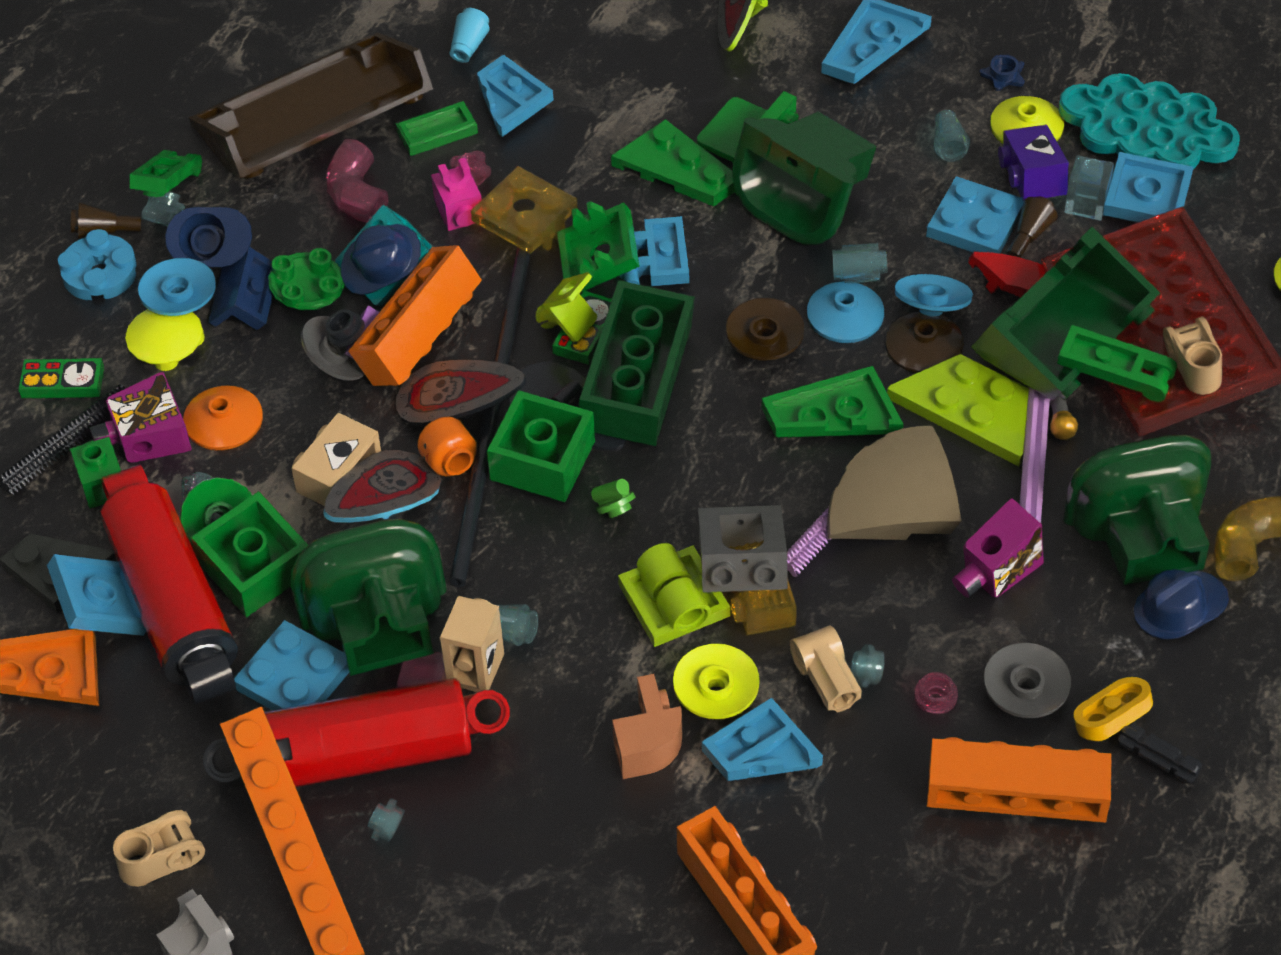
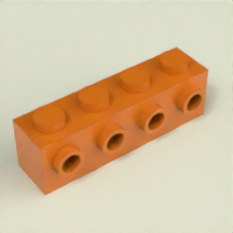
M459 245L432 247L349 349L348 352L373 386H397L405 382L410 377L411 370L420 358L431 350V344L438 335L451 325L452 318L460 307L472 298V292L482 279Z
M956 737L945 739L932 738L927 807L1106 823L1111 802V753H1099L1093 749H1080L1077 751L1053 749L1047 745H1036L1033 747L1017 746L1001 741L989 743L969 742Z
M716 806L677 826V854L748 955H815L817 945L813 935L806 926L799 923L791 912L790 905L785 896L779 890L776 891L766 877L765 870L755 856L750 855L742 844L736 828L730 822L727 823Z

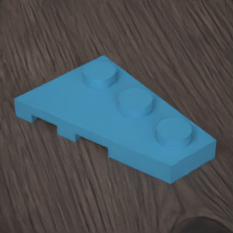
M863 0L823 60L821 73L852 84L857 83L929 29L932 16L883 0Z

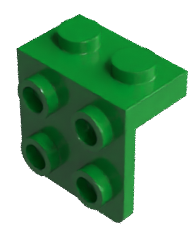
M783 91L768 110L739 97H733L697 136V144L703 149L733 162L745 119L771 118L786 124L795 122L799 119V115L796 113L797 96Z

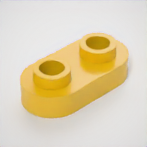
M1138 677L1122 678L1081 703L1074 711L1077 733L1087 740L1103 741L1146 714L1153 706L1149 683Z

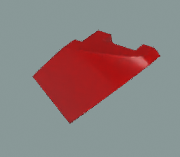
M973 252L968 260L972 268H979L989 281L986 288L991 294L995 293L1000 287L1003 291L1022 297L1046 273L1045 265L1006 254Z

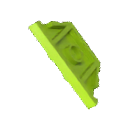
M962 354L891 384L888 387L887 394L892 402L1018 467L1021 465L1024 452L1029 388Z

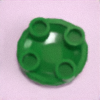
M316 248L311 252L275 257L271 263L272 270L268 276L269 289L275 299L287 307L299 310H317L332 304L340 297L345 286L341 277V268L332 260L331 253L323 248Z

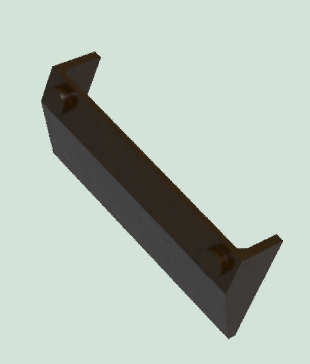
M377 32L189 117V120L226 169L240 178L248 179L260 175L264 171L263 168L393 107L402 103L412 104L421 100L423 94L432 90L433 86L420 49Z

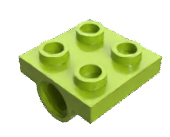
M668 543L655 545L640 556L637 561V568L618 575V585L654 647L730 617V605L722 592L702 591V562L694 545L677 552Z

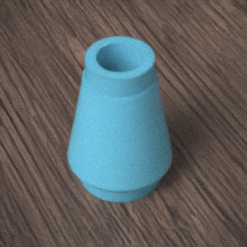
M466 8L457 15L449 52L454 60L462 63L468 62L490 30L488 25L489 18L484 12L475 8Z

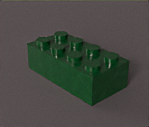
M618 280L579 399V408L594 413L595 433L656 446L691 330L694 296Z

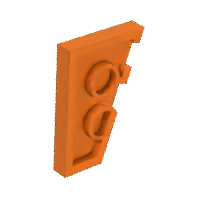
M70 629L0 640V693L99 706L95 632Z

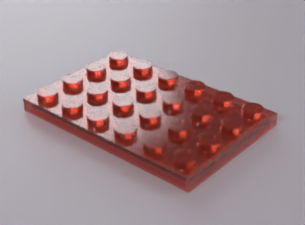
M1183 206L1103 236L1160 292L1150 303L1155 311L1139 326L1132 321L1115 339L1170 357L1165 346L1163 329L1169 326L1173 329L1195 323L1196 318L1203 316L1207 320L1212 335L1222 353V383L1211 394L1202 395L1190 391L1178 368L1173 379L1167 381L1169 390L1165 399L1161 402L1151 401L1142 392L1108 381L1139 436L1281 384V358ZM1071 248L1042 258L1041 264L1046 273ZM1142 368L1141 372L1153 375L1151 371Z

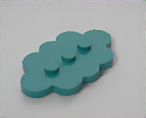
M1118 73L1103 78L1098 87L1088 84H1076L1066 88L1060 95L1058 108L1060 116L1066 122L1081 127L1080 140L1088 150L1095 153H1117L1119 155V152L1192 166L1195 169L1200 160L1210 163L1227 162L1238 151L1240 135L1237 129L1227 122L1216 119L1217 108L1210 98L1193 92L1180 94L1175 87L1166 82L1154 81L1143 84L1134 76Z

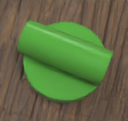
M625 479L597 486L591 492L593 500L599 504L596 508L598 514L607 513L609 518L616 517L630 510L632 507L629 502L636 498L633 491L629 492V484Z

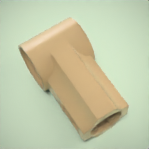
M830 625L790 640V650L797 669L803 676L809 675L828 711L834 710L837 713L851 708L861 698L862 690L845 661L843 645L834 627Z

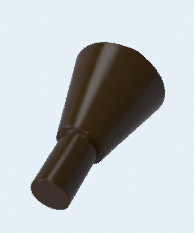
M1041 196L1028 197L1024 200L1016 237L1006 255L1021 258L1028 245L1057 220L1058 213L1050 200Z
M79 203V210H71V232L78 233V240L86 237L90 231L96 229L105 230L108 234L116 233V231L141 232V217L116 216V213Z

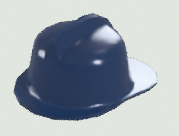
M227 207L186 208L176 214L168 224L165 234L166 247L173 258L194 259L208 267L231 266L241 260L249 250L252 240L251 225L247 217L236 209Z
M400 224L376 225L362 231L356 241L344 253L341 263V277L344 285L353 293L365 295L409 276L417 266L421 256V243L417 234L408 226Z
M1177 569L1165 570L1157 574L1149 582L1147 589L1138 596L1134 606L1135 620L1140 628L1152 637L1161 639L1180 638L1222 614L1229 602L1228 590L1219 579L1199 570L1193 572Z

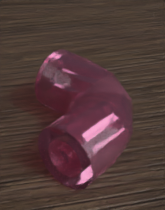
M345 139L333 155L327 168V192L340 211L356 220L367 223L383 204L388 206V193L363 181L365 174L374 163V156L369 148L357 140Z

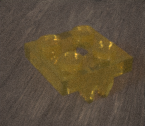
M518 166L471 210V219L476 224L530 254L539 246L549 251L552 248V239L558 240L557 232L565 229V220L572 215V209H578L577 198ZM520 199H530L535 203L533 210L517 212L513 205Z

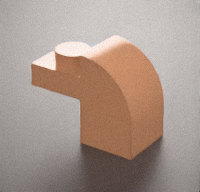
M654 674L637 677L638 702L642 714L612 720L613 741L623 779L660 771L676 758L682 745L681 706L670 708L666 689L658 690Z

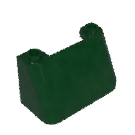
M1091 227L1077 241L1073 248L1065 253L1012 307L1004 311L987 328L971 348L985 361L1053 401L1058 395L1063 400H1066L1081 385L1076 379L1081 372L1076 367L1070 369L1057 364L1059 353L1071 325L1115 339L1132 321L1139 326L1155 311L1150 303L1160 292L1100 233Z

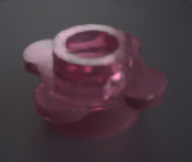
M473 151L462 156H454L450 160L451 168L459 167L458 159L466 158L470 167V173L477 186L482 184L491 175V167L485 164L486 157L482 151Z

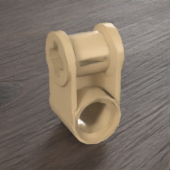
M1198 317L1195 323L1173 329L1171 326L1164 328L1163 338L1170 358L1176 361L1178 370L1188 389L1202 395L1215 392L1222 383V353L1205 317Z
M175 810L168 812L154 821L131 830H126L116 838L113 851L120 878L124 883L136 887L144 886L175 871L187 869L203 858L205 848L201 841L195 839L190 829L191 819L186 811ZM138 855L143 856V857H141L140 859H137V860H129L130 858H132V857H134V856H138Z

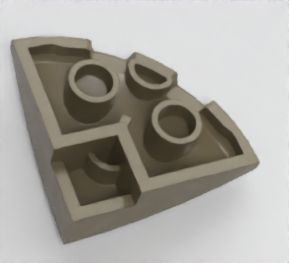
M916 426L890 432L871 445L865 446L854 456L846 466V471L839 485L831 495L828 508L827 534L828 539L906 540L911 533L951 534L962 521L958 497L947 456L933 426Z

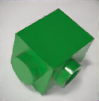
M109 437L90 441L70 449L90 509L104 505L107 500L101 478L121 471Z

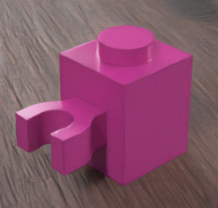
M466 158L458 159L459 167L448 170L445 164L438 165L439 173L431 175L434 201L448 231L484 221L481 194L470 173V167Z

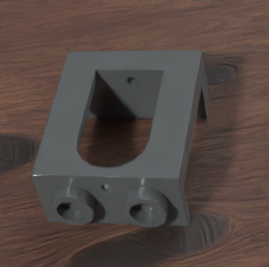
M781 505L698 508L703 592L788 589L787 546Z

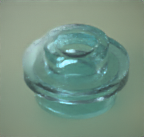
M865 644L861 651H855L851 663V672L857 678L859 686L877 685L883 673L884 652L875 650L874 645Z
M391 798L387 805L378 803L367 827L374 830L371 839L378 841L381 838L390 842L405 813L404 809L396 806V800Z

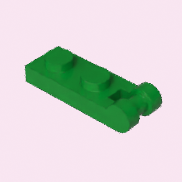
M163 150L130 174V189L142 190L144 195L150 197L164 196L187 177L199 176L202 168V157L199 154L192 153L180 156L177 155L176 151Z
M1071 325L1057 361L1058 365L1070 369L1076 367L1082 373L1142 392L1147 399L1155 402H1161L1165 399L1169 390L1167 381L1173 379L1178 368L1176 361L1168 356L1075 325ZM1142 368L1151 371L1153 375L1141 372Z

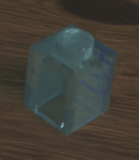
M1076 156L1069 180L1064 213L1102 220L1104 205L1112 179L1113 162Z

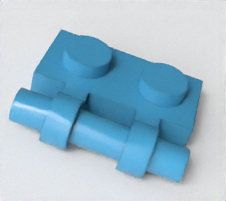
M682 216L644 219L645 231H634L637 251L647 249L648 256L638 257L640 267L620 275V278L625 282L640 285L639 278L642 275H650L651 286L689 283V267Z

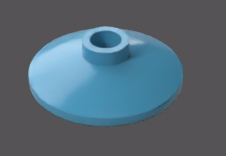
M174 258L160 262L147 270L140 279L138 293L142 304L150 311L165 316H180L194 312L207 304L215 292L216 281L212 270L204 263L189 258Z
M910 275L901 278L895 285V294L901 301L920 309V312L927 316H940L943 312L962 309L972 302L973 297L972 290L966 284L941 275Z
M835 282L821 287L811 296L807 305V319L813 330L823 338L838 343H854L871 337L879 330L884 320V305L880 297L867 286L855 282Z

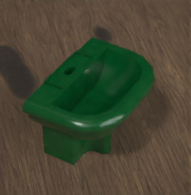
M820 112L813 113L790 124L771 118L758 120L746 118L733 160L732 179L735 192L744 208L754 217L789 239L803 245L822 244L835 235L842 223L853 185L867 178L877 146Z
M1171 435L1122 444L1102 450L1085 460L1074 471L1067 489L1063 521L1067 525L1074 526L1083 537L1092 541H1105L1124 585L1152 580L1157 574L1165 570L1177 569L1186 572L1203 570L1210 544L1198 516L1200 515L1212 464L1210 449L1198 438L1188 435Z
M403 519L381 520L323 536L314 540L299 553L291 569V589L300 627L304 630H311L315 637L322 640H340L350 676L434 654L426 616L434 613L439 608L441 595L446 593L447 588L439 547L432 533L419 523Z

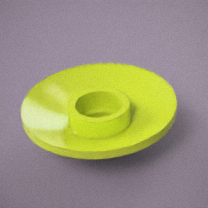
M1018 96L1003 101L994 109L990 120L992 133L1002 144L1003 132L1005 130L1047 124L1056 141L1060 139L1064 130V119L1060 116L1058 108L1044 99L1032 96Z
M708 644L697 647L683 656L675 668L673 686L677 699L691 713L708 719H725L740 714L753 703L759 690V673L753 660L740 649L725 644ZM717 686L721 687L722 690L714 691L710 688Z

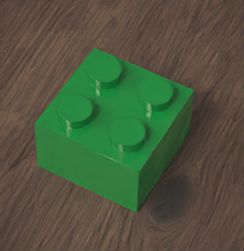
M518 390L487 450L490 480L566 502L595 443L594 413Z
M259 491L191 537L194 552L201 568L246 618L291 587V569L299 553L308 546L302 537Z

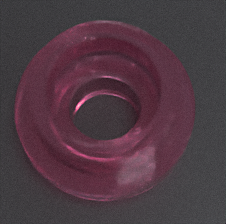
M933 672L925 675L917 683L914 697L917 705L925 712L944 714L952 710L956 705L958 689L949 676L940 672ZM936 693L941 695L942 697L935 698L930 695Z

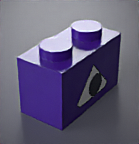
M1048 125L1005 130L1003 132V146L998 148L999 163L1001 168L1007 169L1010 185L1012 188H1017L1023 201L1028 197L1041 196L1049 198L1067 195L1069 162Z

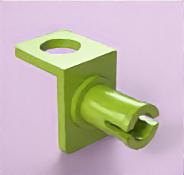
M589 272L563 279L546 301L538 307L536 311L537 322L540 323L548 320V322L541 325L542 328L550 329L559 325L573 342L581 340L598 318L594 310L580 295L582 289L592 278Z

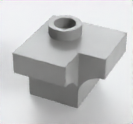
M191 889L178 897L177 901L180 912L176 921L165 930L156 934L163 955H233L229 942L234 940L232 931L221 916L217 917L202 895L197 896L195 891Z

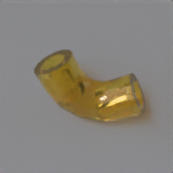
M1281 496L1248 501L1227 515L1216 532L1214 547L1216 571L1221 578L1239 581L1250 578L1257 573L1259 568L1256 552L1258 543L1264 539L1281 537Z

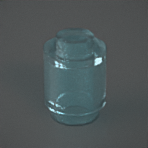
M878 243L842 245V249L832 250L834 280H844V283L881 281V273H888L886 250H879Z

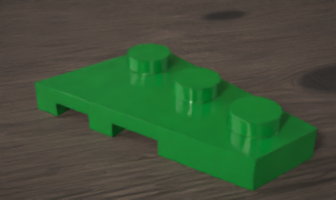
M666 119L611 155V166L620 170L628 167L640 172V178L653 182L655 179L671 184L674 186V191L713 207L735 192L732 170Z
M873 366L762 398L761 408L775 437L884 435L903 429V422Z

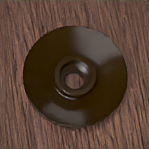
M756 298L740 304L731 312L726 323V335L731 346L740 354L755 360H776L791 354L801 344L804 337V322L800 313L790 304L773 298Z
M913 312L898 318L891 324L886 334L885 346L889 357L895 364L909 372L918 373L962 354L964 339L958 326L943 315L927 316L921 312Z

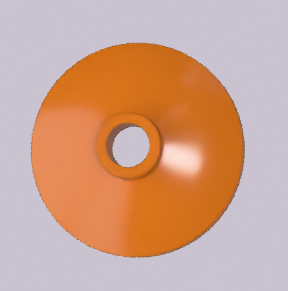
M217 386L207 389L194 397L185 409L183 420L188 437L195 444L209 450H229L245 444L256 435L262 424L263 411L259 400L250 391L237 386Z

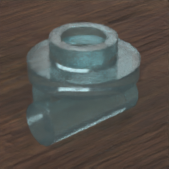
M168 192L161 197L148 196L147 205L142 210V218L168 227L174 216L184 210L185 205L179 203L180 195Z

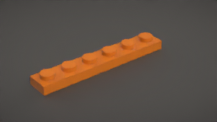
M259 707L221 723L220 726L314 954L365 955L263 708Z

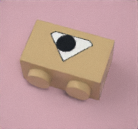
M337 413L329 424L321 427L316 439L309 448L295 458L291 469L296 492L325 506L330 490L347 472L370 455L381 452L378 431Z
M458 596L440 636L446 679L457 678L460 681L461 688L470 691L489 690L504 656L499 606L480 598L470 599Z

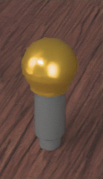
M1058 395L1053 401L1050 400L1053 413L1050 431L1057 439L1067 440L1076 434L1078 422L1069 413L1066 400H1063Z

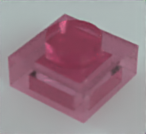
M434 652L432 655L403 662L397 682L398 688L446 679L443 653Z

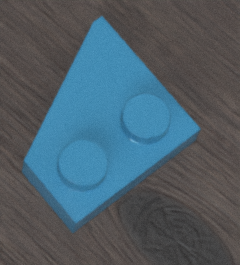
M505 55L500 56L477 73L479 87L496 129L502 137L553 101V90Z
M772 698L702 741V752L727 781L814 769L823 764V755Z

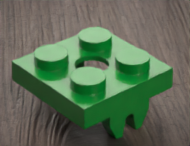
M590 201L586 203L587 215L577 208L572 209L573 225L557 232L563 279L589 272L592 276L581 292L640 267L631 210L624 202L605 210L601 205ZM602 244H608L610 251L606 254L598 250L596 251V248Z

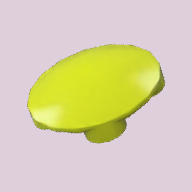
M149 309L133 319L127 328L125 337L128 350L137 359L149 364H155L156 368L161 371L174 369L178 361L193 353L197 346L203 343L205 338L200 319L193 312L180 316H165L154 313Z

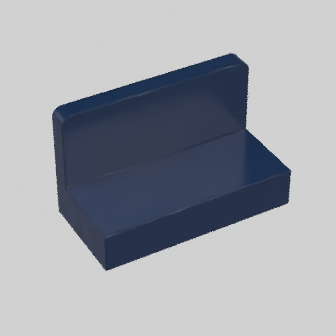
M249 247V250L241 260L231 266L222 267L208 323L216 327L233 315L255 330L264 326L267 322L273 296L269 289L268 279L272 270V261Z

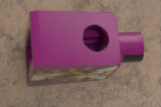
M164 372L157 373L109 396L106 404L111 420L89 427L93 441L109 437L112 445L120 443L126 460L131 463L192 450L186 425Z
M1011 498L964 544L965 568L952 578L956 589L967 598L981 587L992 597H999L1044 563L1042 524Z

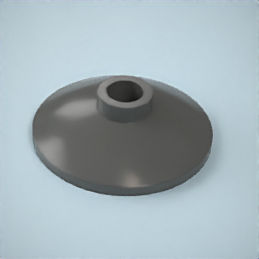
M329 316L313 317L306 322L301 331V343L307 356L318 368L342 380H357L365 376L356 361L345 355L347 346H334L328 339L326 323L330 318Z
M1015 643L1001 648L989 659L984 671V686L992 702L1006 713L1021 718H1039L1055 712L1065 703L1070 693L1071 675L1063 659L1051 649L1034 643ZM1026 685L1031 687L1032 689L1027 690L1021 688L1020 686Z

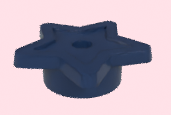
M1010 55L994 56L990 66L979 71L980 76L992 80L996 91H1000L1007 85L1022 87L1025 83V80L1020 75L1025 63L1022 61L1018 62L1015 57Z

